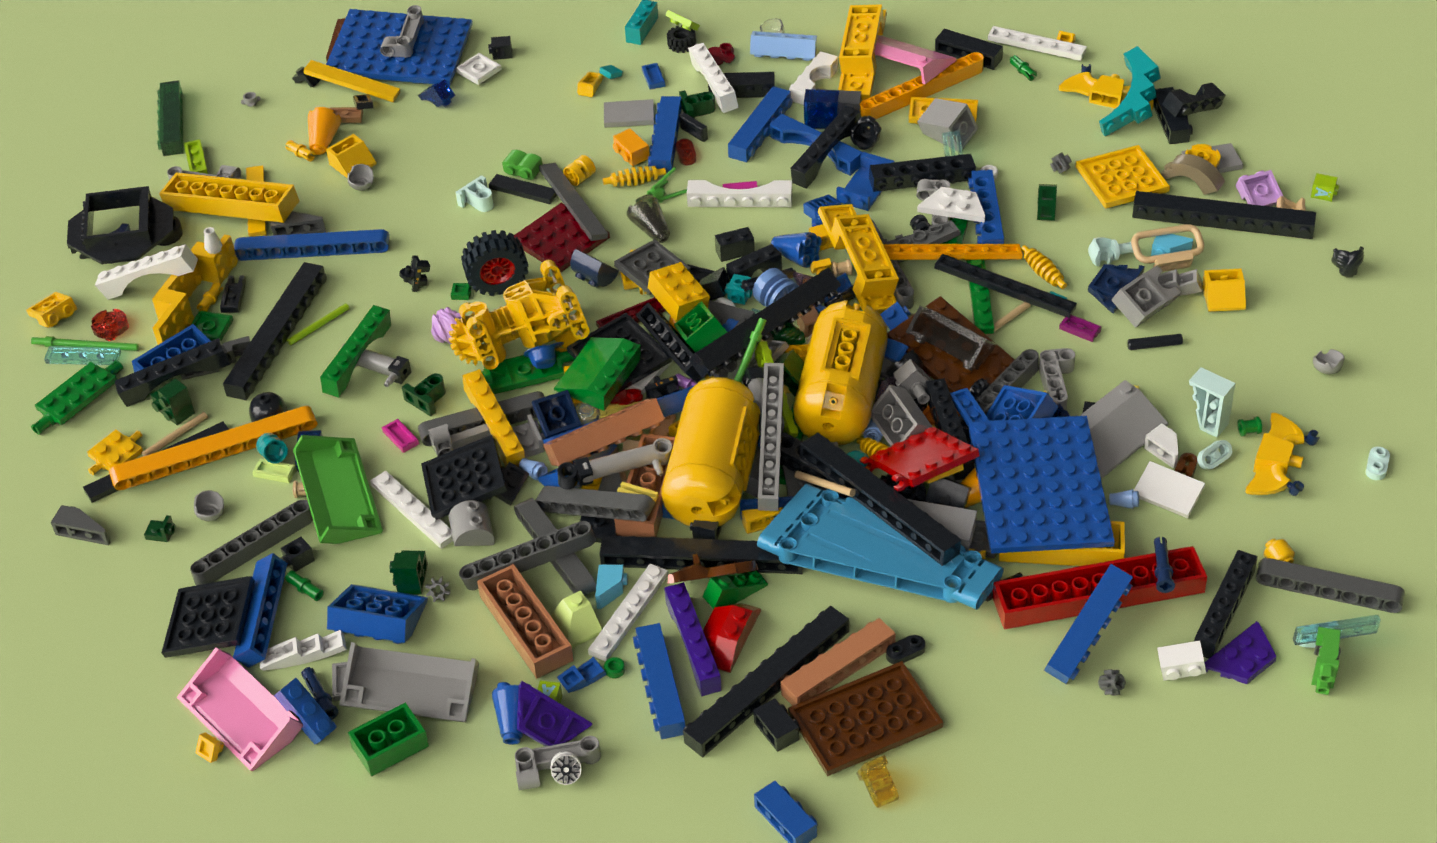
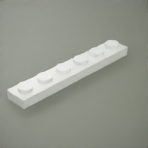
M993 26L988 34V40L995 43L1007 44L1080 61L1085 55L1087 47Z
M387 471L370 480L371 486L440 549L453 542L451 529L442 520L433 518L431 511Z
M653 564L648 565L588 648L589 655L605 662L610 658L667 578L668 570Z

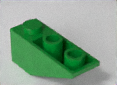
M757 571L711 577L702 597L713 609L714 607L733 605L765 588L768 583Z

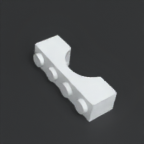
M820 51L813 58L810 65L806 66L805 71L798 76L795 83L790 86L789 91H791L792 102L809 106L811 103V89H816L814 82L820 79L832 78L838 70V56Z

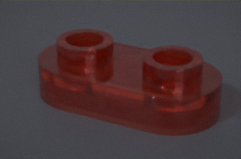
M686 138L677 141L676 151L680 163L683 165L694 164L696 162V152L692 141Z

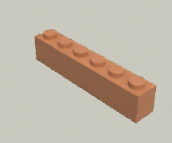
M880 618L869 622L858 632L852 633L846 640L835 644L826 653L818 655L809 664L803 665L792 675L786 676L781 681V695L794 706L825 693L886 653L887 647L895 643V632Z

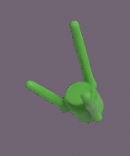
M673 167L647 191V195L652 202L657 200L663 202L666 199L687 193V189L664 196L665 190L663 187L668 183L666 179L676 170V167Z

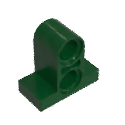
M685 90L679 91L682 111L695 119V117L711 114L715 111V95L712 92L687 95Z
M1039 184L1037 220L1055 221L1057 185Z
M438 373L429 375L415 387L408 383L402 386L404 400L430 417L436 413L434 403L446 393L443 376Z

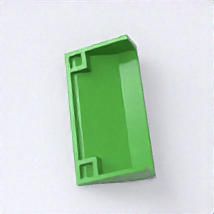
M301 435L293 448V452L319 542L340 544L381 534L383 529L355 438Z

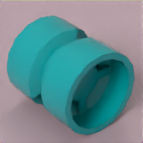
M265 433L257 440V451L268 462L272 464L280 463L286 458L288 454L287 445L276 434Z

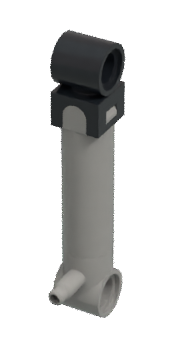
M659 438L653 444L592 460L584 457L574 460V464L570 462L562 463L557 469L558 484L561 488L568 490L574 488L577 482H579L581 487L593 484V479L653 464L657 475L661 476L663 475L661 465L668 464L672 443L666 438Z

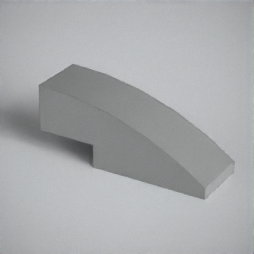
M1175 269L1158 276V282L1162 287L1170 289L1177 286L1182 292L1179 296L1202 292V279L1197 269L1181 274Z

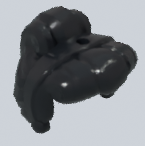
M862 116L851 129V141L859 149H870L878 142L882 128L872 116Z
M1360 246L1359 250L1352 252L1338 250L1337 248L1333 249L1334 253L1331 261L1336 267L1340 268L1339 273L1345 277L1357 275L1358 268L1364 259V248Z

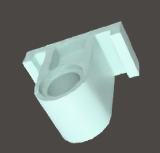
M482 175L456 191L457 203L461 208L465 207L466 202L481 212H488L494 207L492 191L487 188L486 178Z

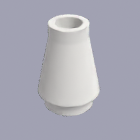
M208 227L204 229L205 250L209 254L219 253L222 243L214 228Z

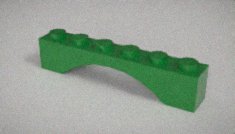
M376 305L371 307L320 376L323 393L338 398L348 386L353 370L364 350L374 340L384 337L391 327L389 309Z

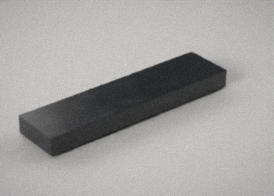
M496 174L489 183V189L546 204H551L557 196L553 188Z

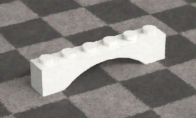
M704 43L688 48L693 67L705 77L721 111L725 113L739 108L734 89Z
M688 180L687 205L688 207H792V180H774L766 185L750 189H729L711 184L706 180Z
M186 244L179 247L175 246L170 250L161 251L137 261H131L126 265L117 266L108 271H102L98 275L95 286L109 300L121 296L126 286L140 276L157 273L181 276L193 272L198 259Z

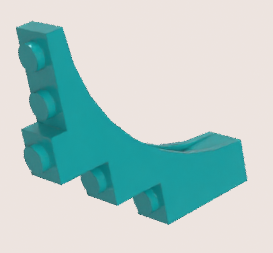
M1138 46L1123 54L1126 66L1132 73L1131 87L1121 104L1109 115L1099 120L1101 132L1104 136L1113 133L1134 120L1139 124L1153 116L1149 101L1157 97L1153 83L1161 79L1159 67Z

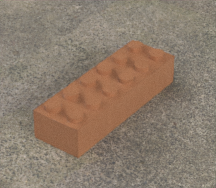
M656 398L645 399L546 442L543 446L551 465L559 467L565 462L573 463L572 460L590 457L591 452L604 451L608 449L609 444H620L626 441L625 437L638 436L643 433V429H654L660 426V422L664 421L665 418Z
M642 433L638 447L653 444L659 438L670 440L673 447L675 437ZM653 464L630 470L626 483L658 492L659 497L647 520L644 522L614 519L617 536H657L663 516L661 489L668 464L661 465L663 468V475L661 476L657 475Z
M514 564L477 581L481 599L536 679L574 661L571 644Z

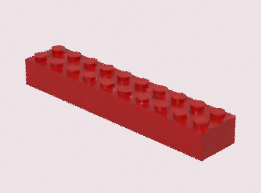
M1194 546L1168 550L1169 565L1173 568L1174 572L1172 579L1175 582V589L1169 593L1159 592L1156 588L1158 581L1154 572L1157 567L1156 554L1151 553L993 582V601L1005 630L1078 616L1110 564L1133 577L1129 583L1133 586L1127 596L1122 594L1119 600L1122 604L1119 608L1205 593L1207 575Z

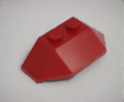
M743 603L714 607L703 632L719 670L731 673L761 612V608Z

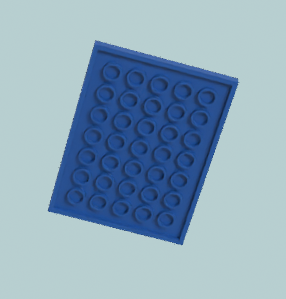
M349 9L326 65L369 79L451 86L456 67L459 64L473 26L472 19L423 15L424 23L421 25L416 38L413 54L407 58L386 57L380 52L382 42L385 37L400 36L407 14Z
M1087 416L969 422L968 428L971 445L979 450L980 455L974 459L991 553L1114 547V536Z

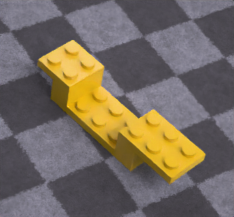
M882 4L850 5L839 55L841 78L838 90L861 91V100L870 98L877 68L875 46L877 36L883 35L887 16L886 9L883 10Z
M852 204L819 207V216L834 249H847L857 271L853 291L862 311L865 312L866 305H869L881 314L897 302L894 292L899 278L869 214L857 215Z
M224 234L221 238L222 247L221 251L217 254H209L204 248V243L197 241L191 249L198 259L194 271L181 276L170 275L153 297L152 301L158 317L157 323L153 326V331L158 345L191 325L194 316L188 298L197 286L200 285L201 281L222 284L231 270L237 265L238 259L230 235Z

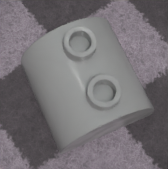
M468 500L455 505L451 509L449 522L454 546L494 545L493 530L488 508L485 504L475 500Z

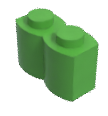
M514 149L502 162L503 170L508 175H519L523 179L533 180L539 173V165H542V158L536 154H526L521 150Z

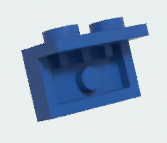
M897 301L880 315L891 331L907 320L911 313L906 306L902 307Z

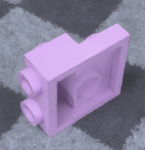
M1262 170L1250 176L1243 175L1235 185L1242 200L1246 199L1247 204L1270 207L1277 205V199L1283 196L1271 170L1265 172Z

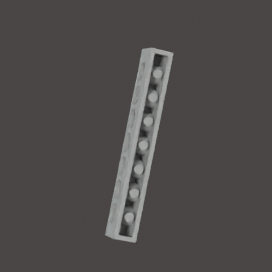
M764 363L758 485L759 511H778L784 363Z

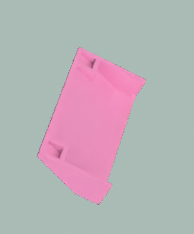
M881 35L877 36L875 55L919 68L923 84L928 83L956 61V58Z
M218 648L214 649L177 696L221 742H224V745L250 771L257 769L290 744L303 727L302 722L290 711L287 712L274 695L234 659L231 654Z

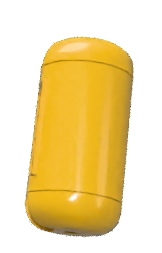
M848 300L833 303L820 312L813 327L794 401V419L803 434L810 438L819 433L830 442H838V446L849 444L861 437L870 422L888 342L887 325L882 316L869 305H866L865 312L859 311L860 304L854 303L852 309L847 308Z
M712 377L698 382L689 390L686 396L661 489L662 500L666 510L674 519L684 525L690 526V522L693 523L694 520L719 522L718 526L724 525L735 516L741 502L742 493L747 490L759 437L757 428L760 419V408L753 402L754 396L751 390L739 381L726 377Z

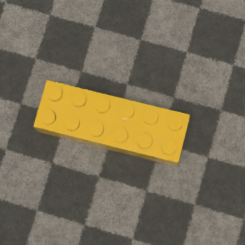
M1110 521L1115 541L1114 547L999 553V562L1085 566L1124 559L1125 522Z

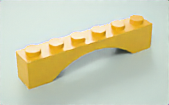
M478 369L462 375L464 391L470 402L481 413L491 435L494 436L498 453L505 467L509 461L519 467L520 461L525 458L524 449L481 370Z

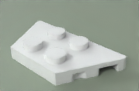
M940 187L917 207V212L985 222V214L977 193L968 190Z

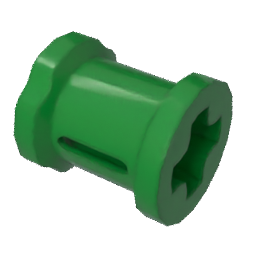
M1258 416L1245 421L1239 419L1237 422L1238 432L1241 437L1246 436L1248 433H1262V422Z

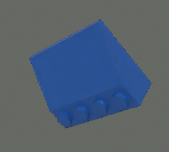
M1004 385L986 416L990 421L1051 418L1056 412L1058 405L1046 392Z
M351 584L328 606L327 629L334 630V632L341 630L343 633H351L357 637L368 636L373 637L375 640L385 639L397 644L405 643L413 635L428 597Z

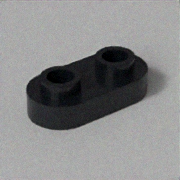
M911 635L890 644L886 649L887 661L891 664H896L900 661L905 663L922 655L925 652V640L919 635Z

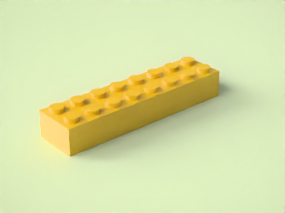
M177 172L159 193L162 202L173 207L174 211L282 223L285 222L299 203L296 189L292 184Z

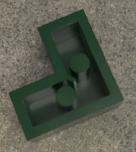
M791 350L779 356L774 363H784V385L789 388V391L795 397L804 362L794 350Z
M176 378L151 394L153 401L151 404L154 410L161 412L166 420L172 421L176 425L195 414L188 388Z
M401 550V553H395L394 560L390 561L389 568L390 573H393V586H396L397 592L422 595L428 566L425 551Z

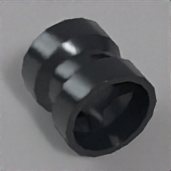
M921 214L914 216L910 221V226L914 231L918 229L929 230V226H931L926 217Z

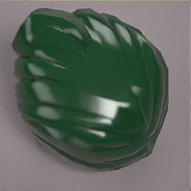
M786 323V327L778 333L776 331L772 332L773 340L784 341L788 346L802 345L806 342L803 331L793 323Z

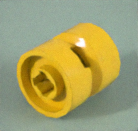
M581 155L574 162L566 166L563 173L573 186H578L585 179L593 175L596 168L588 156Z

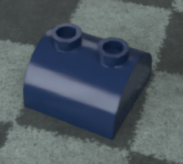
M577 249L572 254L570 266L576 272L575 277L583 281L585 278L589 279L588 284L596 288L599 285L602 287L609 285L619 273V270Z
M568 390L532 401V406L545 438L581 426Z

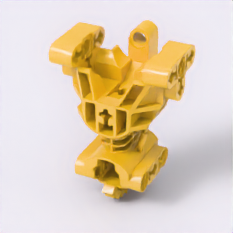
M545 260L541 264L540 270L543 277L524 280L508 287L503 293L506 306H501L492 312H489L484 302H466L460 306L459 313L462 318H455L457 324H451L453 330L449 331V334L452 337L448 339L452 343L450 345L451 349L455 350V355H459L461 361L466 358V362L469 364L473 360L474 365L481 361L486 369L492 370L506 358V351L503 345L519 337L527 348L541 346L552 340L564 342L562 347L567 348L570 344L579 339H585L589 335V327L577 296L571 287L565 285L561 272L554 261ZM550 269L553 273V276H550L549 274ZM560 284L558 288L553 289L554 285ZM577 310L575 314L569 315L571 311ZM468 311H473L471 315L465 316ZM493 356L491 360L485 361L487 357Z

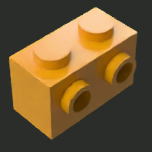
M631 128L613 136V149L626 162L635 166L648 160L649 145Z

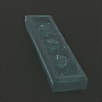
M49 346L44 360L46 364L87 365L89 362H93L96 365H110L115 360H119L121 350L120 348Z
M1379 615L1298 626L1293 635V642L1295 645L1315 643L1318 627L1341 630L1340 639L1375 634L1378 631L1381 619Z

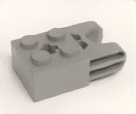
M1158 265L1125 285L1112 298V302L1135 328L1172 303L1182 293L1177 286L1167 289L1159 284L1158 276L1163 270Z

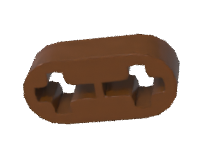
M1192 453L1182 454L1175 471L1181 474L1185 473L1186 476L1193 478L1197 467V457Z

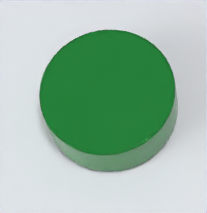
M617 657L609 658L604 663L606 676L614 679L623 676L625 673L624 661Z

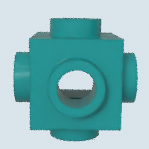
M734 274L730 283H727L725 288L728 300L745 305L748 298H751L753 291L741 289V282L751 279V277Z

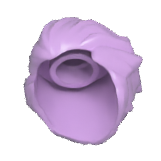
M446 307L445 309L438 310L436 315L433 314L431 333L436 341L441 343L445 341L452 344L448 339L452 337L449 331L453 330L451 324H457L455 318H462L460 313Z

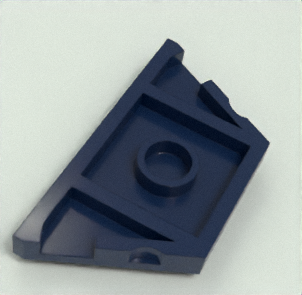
M1104 264L1089 284L1088 292L1111 313H1115L1118 307L1112 302V298L1121 288L1142 275L1145 266L1139 265L1138 269L1128 268V265Z

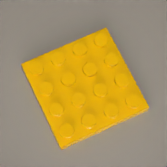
M1139 145L1076 161L1075 167L1105 209L1134 201L1136 191L1162 194L1170 190L1169 184Z

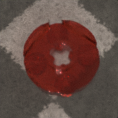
M113 309V312L103 310L97 313L91 320L93 334L106 341H113L129 328L126 314L119 309Z

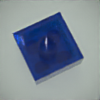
M806 89L804 96V124L813 129H826L839 114V91Z

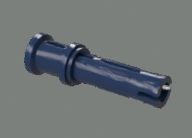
M1160 537L1154 539L1157 562L1154 572L1158 579L1156 588L1159 592L1169 593L1175 589V582L1172 579L1174 574L1173 568L1169 565L1167 539L1162 537V543H1160Z
M307 667L303 669L301 675L313 698L331 720L335 719L339 710L332 704L331 695L324 691L313 668Z

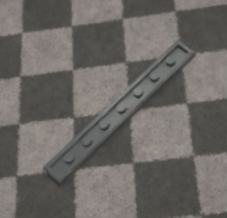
M557 164L539 165V171L591 241L606 239L608 237L607 231Z

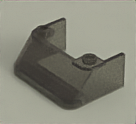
M921 305L906 330V333L915 336L914 340L921 344H925V342L930 343L961 360L964 363L963 367L970 371H973V369L978 370L996 346L994 342L933 309Z

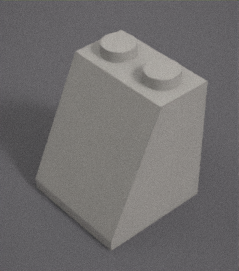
M938 98L933 100L917 121L923 134L958 152L962 151L978 130V126L967 104Z

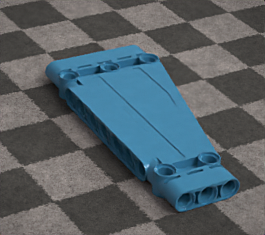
M805 484L763 530L757 541V547L779 556L780 562L784 564L800 566L940 599L949 603L960 602L976 610L980 608L993 591V582L1000 581L1004 572L1003 567L982 559V555L974 550L966 552L962 545L960 554L942 566L854 498L847 497L842 499L836 491H824L810 484Z

